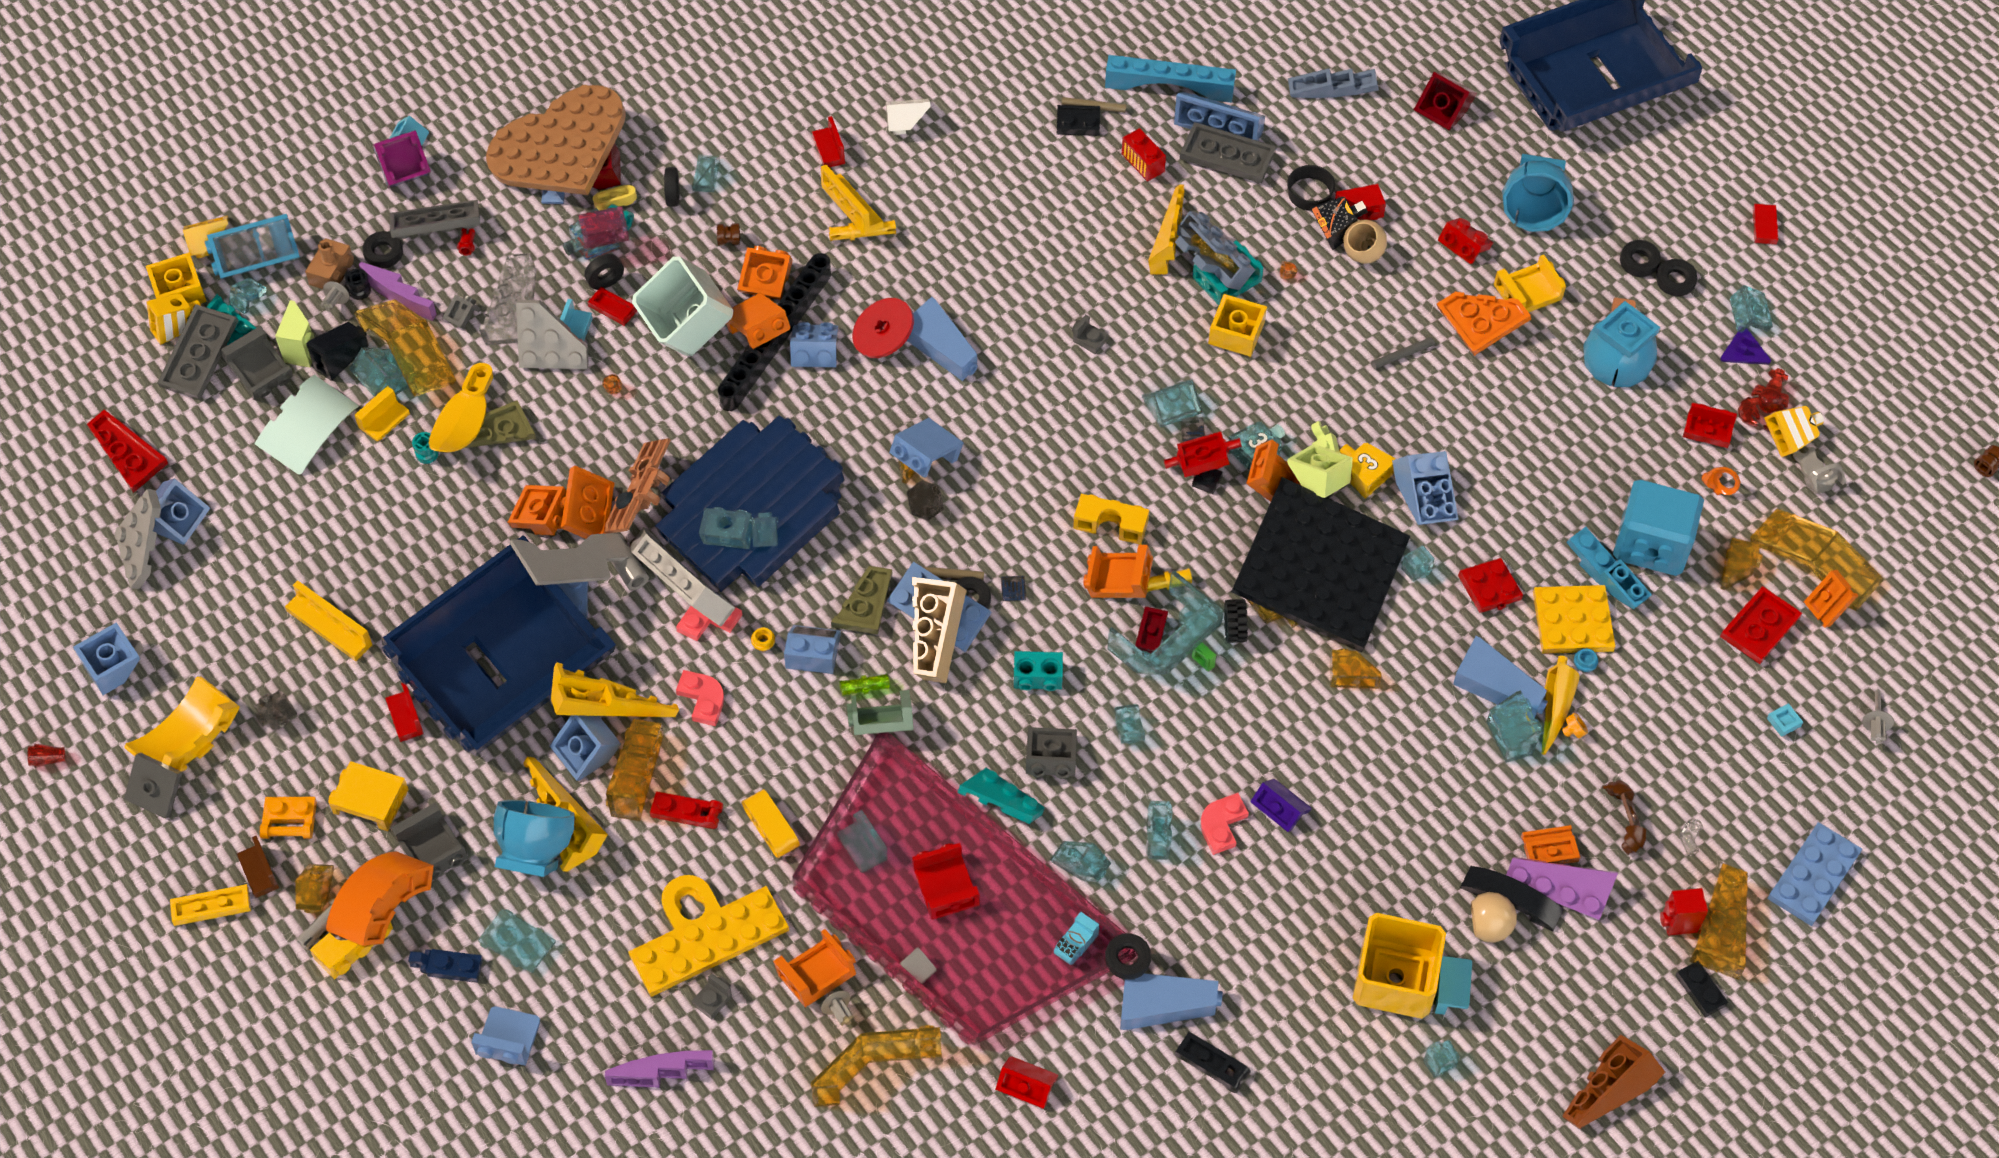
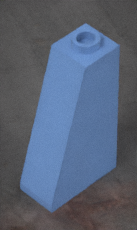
M933 297L929 298L913 313L914 326L907 341L963 381L968 375H973L977 370V353Z
M1475 636L1456 672L1453 685L1534 721L1537 713L1542 714L1548 701L1544 700L1547 690L1483 639Z
M1145 973L1136 979L1125 980L1120 1030L1213 1016L1216 1012V1006L1222 1005L1223 991H1218V981Z

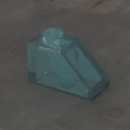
M1063 841L1050 859L1053 864L1078 879L1089 882L1101 880L1111 865V862L1095 843Z

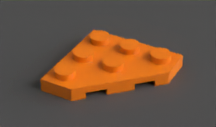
M1455 291L1437 303V308L1474 356L1531 320V315L1518 299L1513 298L1505 300L1497 299L1496 296L1480 294L1472 296L1465 295L1464 292Z

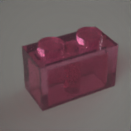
M622 206L578 215L585 249L629 241Z

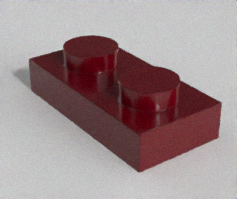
M1145 606L1134 651L1158 656L1168 611Z

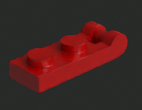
M656 791L650 810V817L716 829L719 823L718 814L722 813L724 805L717 800L706 801ZM703 811L709 812L707 816H702Z

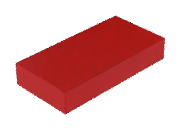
M1754 204V243L1777 245L1776 205Z
M602 287L588 301V307L623 326L637 312L632 303Z

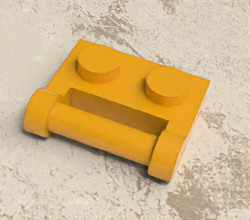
M265 797L262 824L259 831L260 838L269 839L270 836H303V839H312L317 806L316 798ZM304 823L303 826H272V824Z

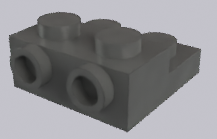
M1028 727L1026 774H1031L1036 778H1041L1044 775H1056L1060 779L1075 776L1077 729Z

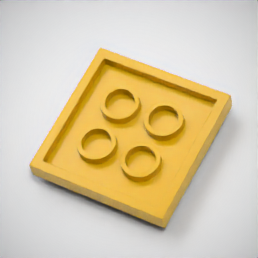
M1605 585L1534 587L1533 598L1542 654L1577 653L1586 648L1594 652H1614L1615 641Z

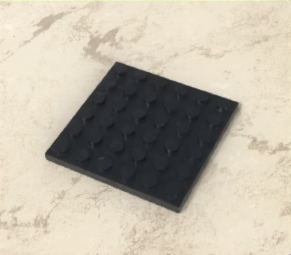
M1282 477L1231 592L1357 651L1363 652L1411 536L1327 497L1317 496L1314 491Z

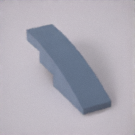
M1330 68L1288 78L1290 96L1294 98H1333L1379 90L1375 69L1354 74L1353 69L1331 73Z

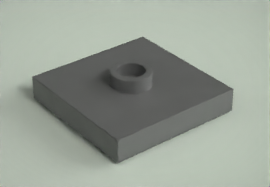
M138 753L135 755L124 800L166 819L171 816L182 771L143 753Z

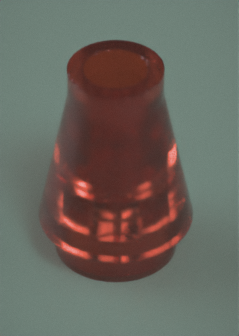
M36 743L34 746H28V765L37 768L65 762V747H54Z

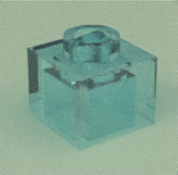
M1422 545L1404 556L1401 569L1414 582L1419 578L1423 579L1430 575L1435 558Z
M1450 1040L1443 1043L1437 1041L1427 1048L1423 1061L1435 1078L1456 1068L1460 1056Z

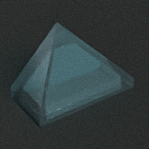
M698 154L692 187L693 191H715L720 156Z

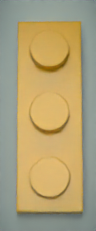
M247 884L170 899L171 917L174 926L251 911Z

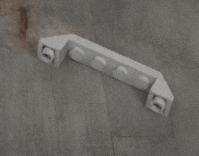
M643 527L630 544L631 552L693 608L717 625L722 626L736 607L721 594L705 585L659 544L661 541Z

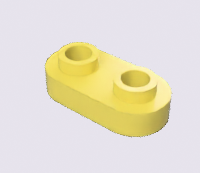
M622 185L598 192L593 196L594 207L597 210L606 212L607 208L612 204L619 207L631 205L637 199L636 189L632 185Z

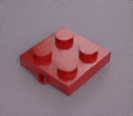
M1502 558L1459 571L1458 577L1479 613L1495 608L1502 610L1507 604L1520 601L1523 597V593Z

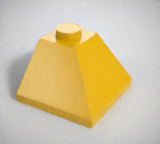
M228 215L184 226L183 233L191 256L196 255V258H202L210 255L205 245V241L208 240L207 235L224 231L229 222Z

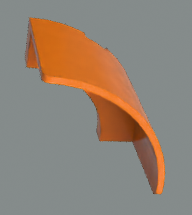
M388 852L367 861L347 879L338 892L329 912L326 930L362 946L384 944L386 931L396 913L393 910L401 901L406 902L418 893L431 890L434 865L400 852Z

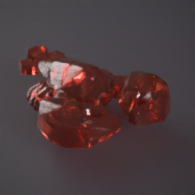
M1780 368L1776 370L1771 369L1768 375L1772 379L1766 387L1756 385L1752 390L1751 395H1758V397H1747L1740 402L1738 415L1743 423L1757 427L1759 423L1751 417L1752 415L1756 420H1760V414L1756 406L1762 412L1768 414L1785 410L1782 405L1785 408L1788 407L1789 396L1781 393L1782 382L1788 381V375L1785 374V370ZM1763 425V429L1770 433L1768 426Z

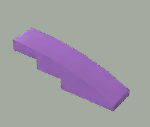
M360 262L359 267L367 273L370 286L379 294L415 315L431 321L434 320L437 315L434 302L419 297L418 289L404 284L401 274Z
M713 1050L657 1054L629 1061L605 1070L604 1076L609 1086L660 1088L661 1078L687 1079L688 1069L714 1070L715 1059Z

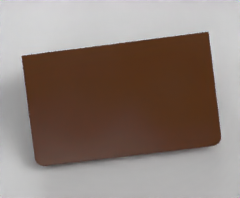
M257 835L252 837L255 846L237 853L255 899L279 889Z

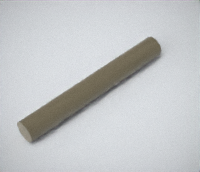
M1062 98V105L1100 106V110L1126 113V104Z
M923 567L940 578L961 579L963 577H976L984 581V572Z

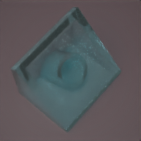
M1193 379L1180 381L1142 394V399L1160 427L1202 414Z

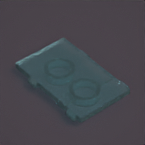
M501 909L480 936L478 942H480L481 947L485 949L488 947L510 960L511 965L516 968L520 966L532 974L556 943V940L546 935L542 929L534 928L514 916L513 912L508 909Z

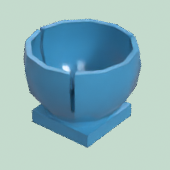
M1522 154L1519 167L1511 172L1502 190L1504 213L1513 224L1515 223L1517 227L1530 232L1549 231L1565 221L1574 204L1572 182L1564 172L1565 160Z
M1624 301L1604 320L1597 322L1591 330L1583 346L1585 367L1596 380L1609 386L1612 384L1617 369L1618 374L1614 387H1632L1646 380L1657 361L1655 336L1659 333L1661 327Z
M498 801L494 813V836L502 850V854L496 857L495 867L541 877L557 870L559 859L554 858L569 845L574 831V813L565 808L528 801L526 813H524L526 801Z

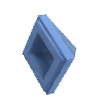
M543 190L541 203L564 204L565 192Z

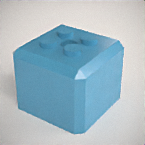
M1644 480L1634 481L1623 511L1613 550L1614 557L1617 560L1621 559L1625 563L1674 576L1683 573L1695 542L1704 499L1698 494Z

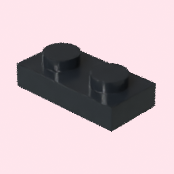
M1699 961L1677 971L1675 976L1704 1017L1727 1006L1728 1001Z

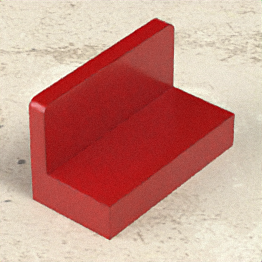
M829 116L828 128L812 131V138L822 164L830 168L845 164L844 146L833 117Z
M401 682L404 692L386 697L385 699L399 740L403 742L424 733L407 684L405 685Z
M1010 1056L1002 1066L995 1090L1044 1109L1052 1086L1057 1081L1058 1074Z

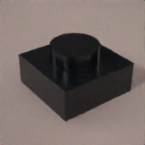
M1217 469L1202 472L1194 477L1192 487L1214 494L1222 479L1223 472Z

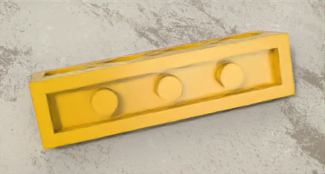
M827 165L821 166L822 188L861 233L867 235L883 229V220L842 174L835 175Z
M297 580L293 584L296 596L285 606L288 613L354 661H357L372 646L369 633L365 628Z

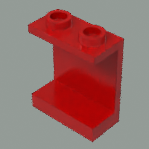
M948 843L940 847V849L922 851L912 857L913 871L931 920L980 905V894L977 886L973 887L962 857L961 843Z

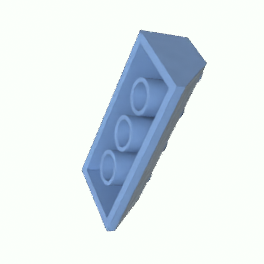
M1180 92L1176 96L1174 124L1191 129L1194 122L1259 141L1264 130L1265 116L1195 94Z

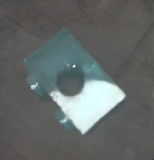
M714 507L713 509L705 508L699 535L703 544L749 549L755 522L751 513L745 510L727 511L720 507ZM732 524L731 527L723 529L726 525Z

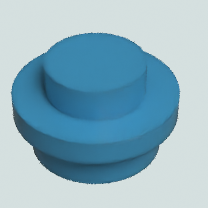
M1582 649L1575 654L1574 665L1580 671L1591 672L1598 665V657L1593 650Z

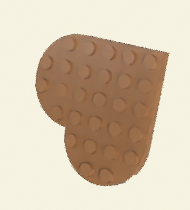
M582 85L579 88L573 89L552 101L545 114H527L499 129L487 149L486 161L488 168L499 182L509 186L588 195L624 125L625 107L618 94L610 88L599 85Z

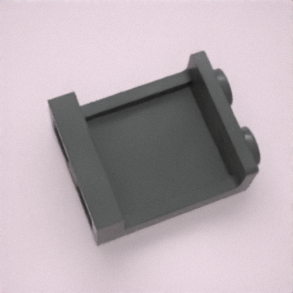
M261 326L221 349L223 359L253 400L258 397L263 398L267 396L273 388L278 385L283 386L287 384L291 377H293L292 368L290 365L287 366L273 348L266 338V332Z
M436 803L429 805L391 827L394 837L405 855L434 865L432 880L440 877L448 869L460 866L464 860L468 859L464 846L459 843Z

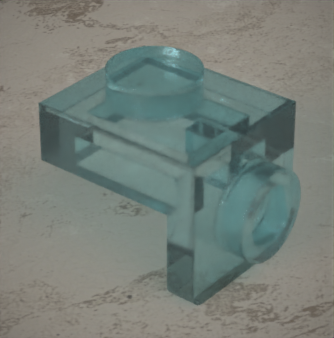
M1139 705L1115 707V725L1121 744L1144 741L1145 732L1140 720Z

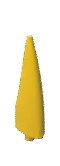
M1558 656L1557 664L1548 669L1545 700L1548 703L1545 707L1541 752L1543 755L1547 753L1566 720L1580 678L1579 673L1567 665L1568 658L1566 656Z

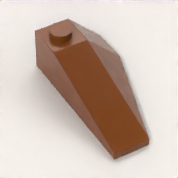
M1620 1035L1601 1054L1598 1059L1601 1064L1596 1072L1589 1073L1587 1077L1589 1083L1584 1090L1577 1092L1562 1117L1580 1129L1648 1091L1666 1073L1650 1051Z

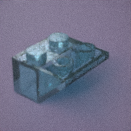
M361 348L349 368L374 397L386 386L393 389L395 395H397L420 379L414 372V368L402 359L401 354L397 350L392 348Z
M1521 690L1516 691L1492 708L1487 718V724L1506 763L1533 755L1542 731L1539 720L1534 719L1531 712L1530 701L1524 698Z

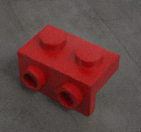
M1463 218L1448 221L1438 241L1466 262L1472 264L1479 253L1490 250L1494 242L1488 238L1487 234L1470 226L1469 221Z
M1692 403L1682 437L1728 448L1737 413L1709 407L1704 404Z

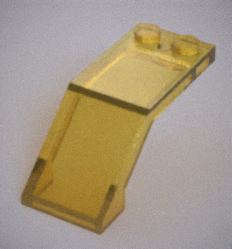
M396 299L354 312L364 332H368L370 329L387 342L414 397L453 385L457 381L428 322Z
M1778 508L1750 537L1752 545L1808 566L1821 581L1832 570H1838L1852 587L1851 590L1859 595L1848 607L1852 610L1857 611L1883 582V577L1838 531Z
M924 1025L919 1029L861 1033L811 1082L814 1107L840 1105L839 1092L868 1063L942 1057L940 1027Z

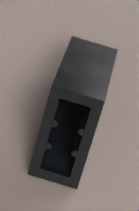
M346 322L309 340L306 345L315 371L333 381L369 346L366 331L360 326H354L350 322Z

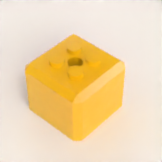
M1375 913L1370 916L1363 938L1352 997L1356 1004L1420 1019L1429 1015L1437 991L1446 932L1438 925L1381 913ZM1398 973L1402 976L1403 980L1395 983L1389 979V974Z

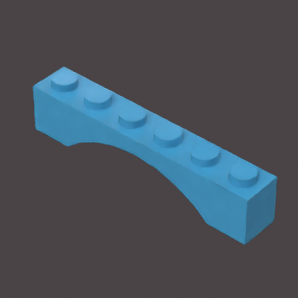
M1109 55L1106 67L1105 88L1128 90L1145 84H1172L1194 90L1210 100L1232 103L1236 69Z

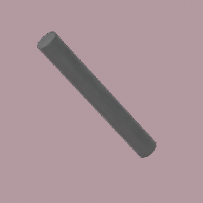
M1432 337L1371 361L1373 369H1378L1434 346L1435 342Z

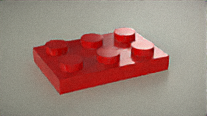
M1762 586L1722 631L1720 637L1761 664L1801 618L1802 612Z

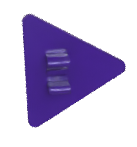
M1741 326L1720 358L1722 362L1769 365L1771 362L1769 356L1745 326Z

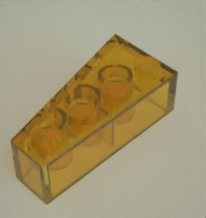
M633 719L631 726L627 727L625 742L620 750L619 759L606 791V806L609 807L611 817L634 821L641 820L664 738L662 723Z
M1723 863L1717 874L1707 904L1708 913L1699 929L1689 962L1699 961L1707 969L1739 980L1745 969L1748 872Z

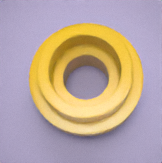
M758 628L751 636V643L755 649L766 651L774 646L775 635L768 628ZM761 639L767 640L765 642H760Z

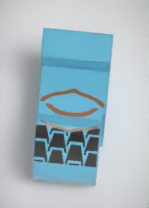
M1080 912L1075 918L1074 924L1057 943L1054 954L1069 965L1074 964L1099 935V924Z

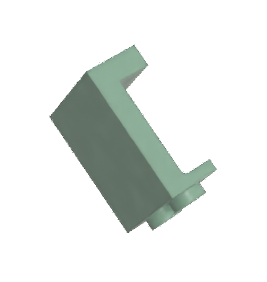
M909 690L900 691L901 704L858 708L856 695L851 696L852 703L847 704L849 727H854V735L914 730Z

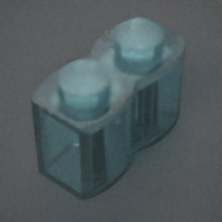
M1151 801L1148 806L1146 854L1149 859L1167 860L1170 855L1173 811L1169 801Z

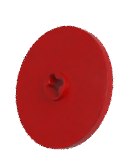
M885 298L871 304L861 313L854 325L852 339L855 348L868 358H882L896 352L908 340L913 330L914 314L912 309L906 302L898 298Z

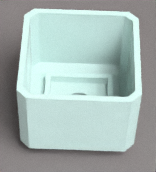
M672 257L633 295L632 304L656 339L661 344L685 356H693L733 316L732 307L708 273L682 257Z

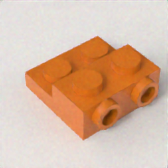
M761 246L747 247L737 288L738 292L752 295L762 293L768 298L781 300L793 262L789 253L782 250L770 252Z
M525 485L507 523L511 528L531 529L535 535H555L557 529H561L567 490L563 486Z

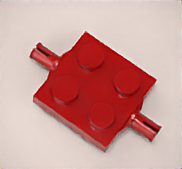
M1220 431L1177 444V456L1164 459L1166 469L1180 465L1184 477L1196 476L1202 472L1220 469L1223 466L1230 465L1228 459L1229 450L1242 447L1241 440L1238 438L1226 442Z

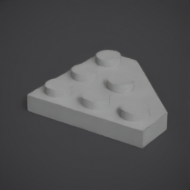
M517 300L519 368H588V345L570 331L571 329L558 316L555 317L541 300Z
M147 489L120 526L115 530V539L118 542L120 557L123 560L125 575L128 578L131 589H140L151 572V565H147L149 551H154L157 536V532H153L155 518H160L161 512L156 490Z

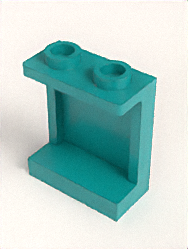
M1237 240L1233 242L1237 246L1236 250L1247 256L1251 261L1250 264L1255 269L1240 290L1227 288L1214 273L1201 271L1195 264L1193 266L1192 278L1218 305H1220L1224 294L1237 297L1262 282L1263 266L1261 262L1255 260L1248 249ZM1236 264L1232 268L1235 274L1239 270Z

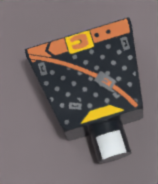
M1340 197L1311 208L1332 250L1344 243L1343 238L1350 225L1357 222L1358 217L1368 213L1363 201L1350 207L1345 197Z

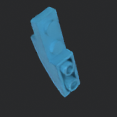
M1584 527L1566 542L1582 560L1579 565L1599 585H1605L1606 591L1623 604L1635 609L1652 595L1621 559L1616 561L1587 527Z

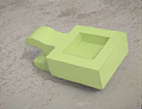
M1320 421L1312 424V431L1317 438V441L1312 444L1340 453L1336 436L1329 433L1327 425L1322 427Z

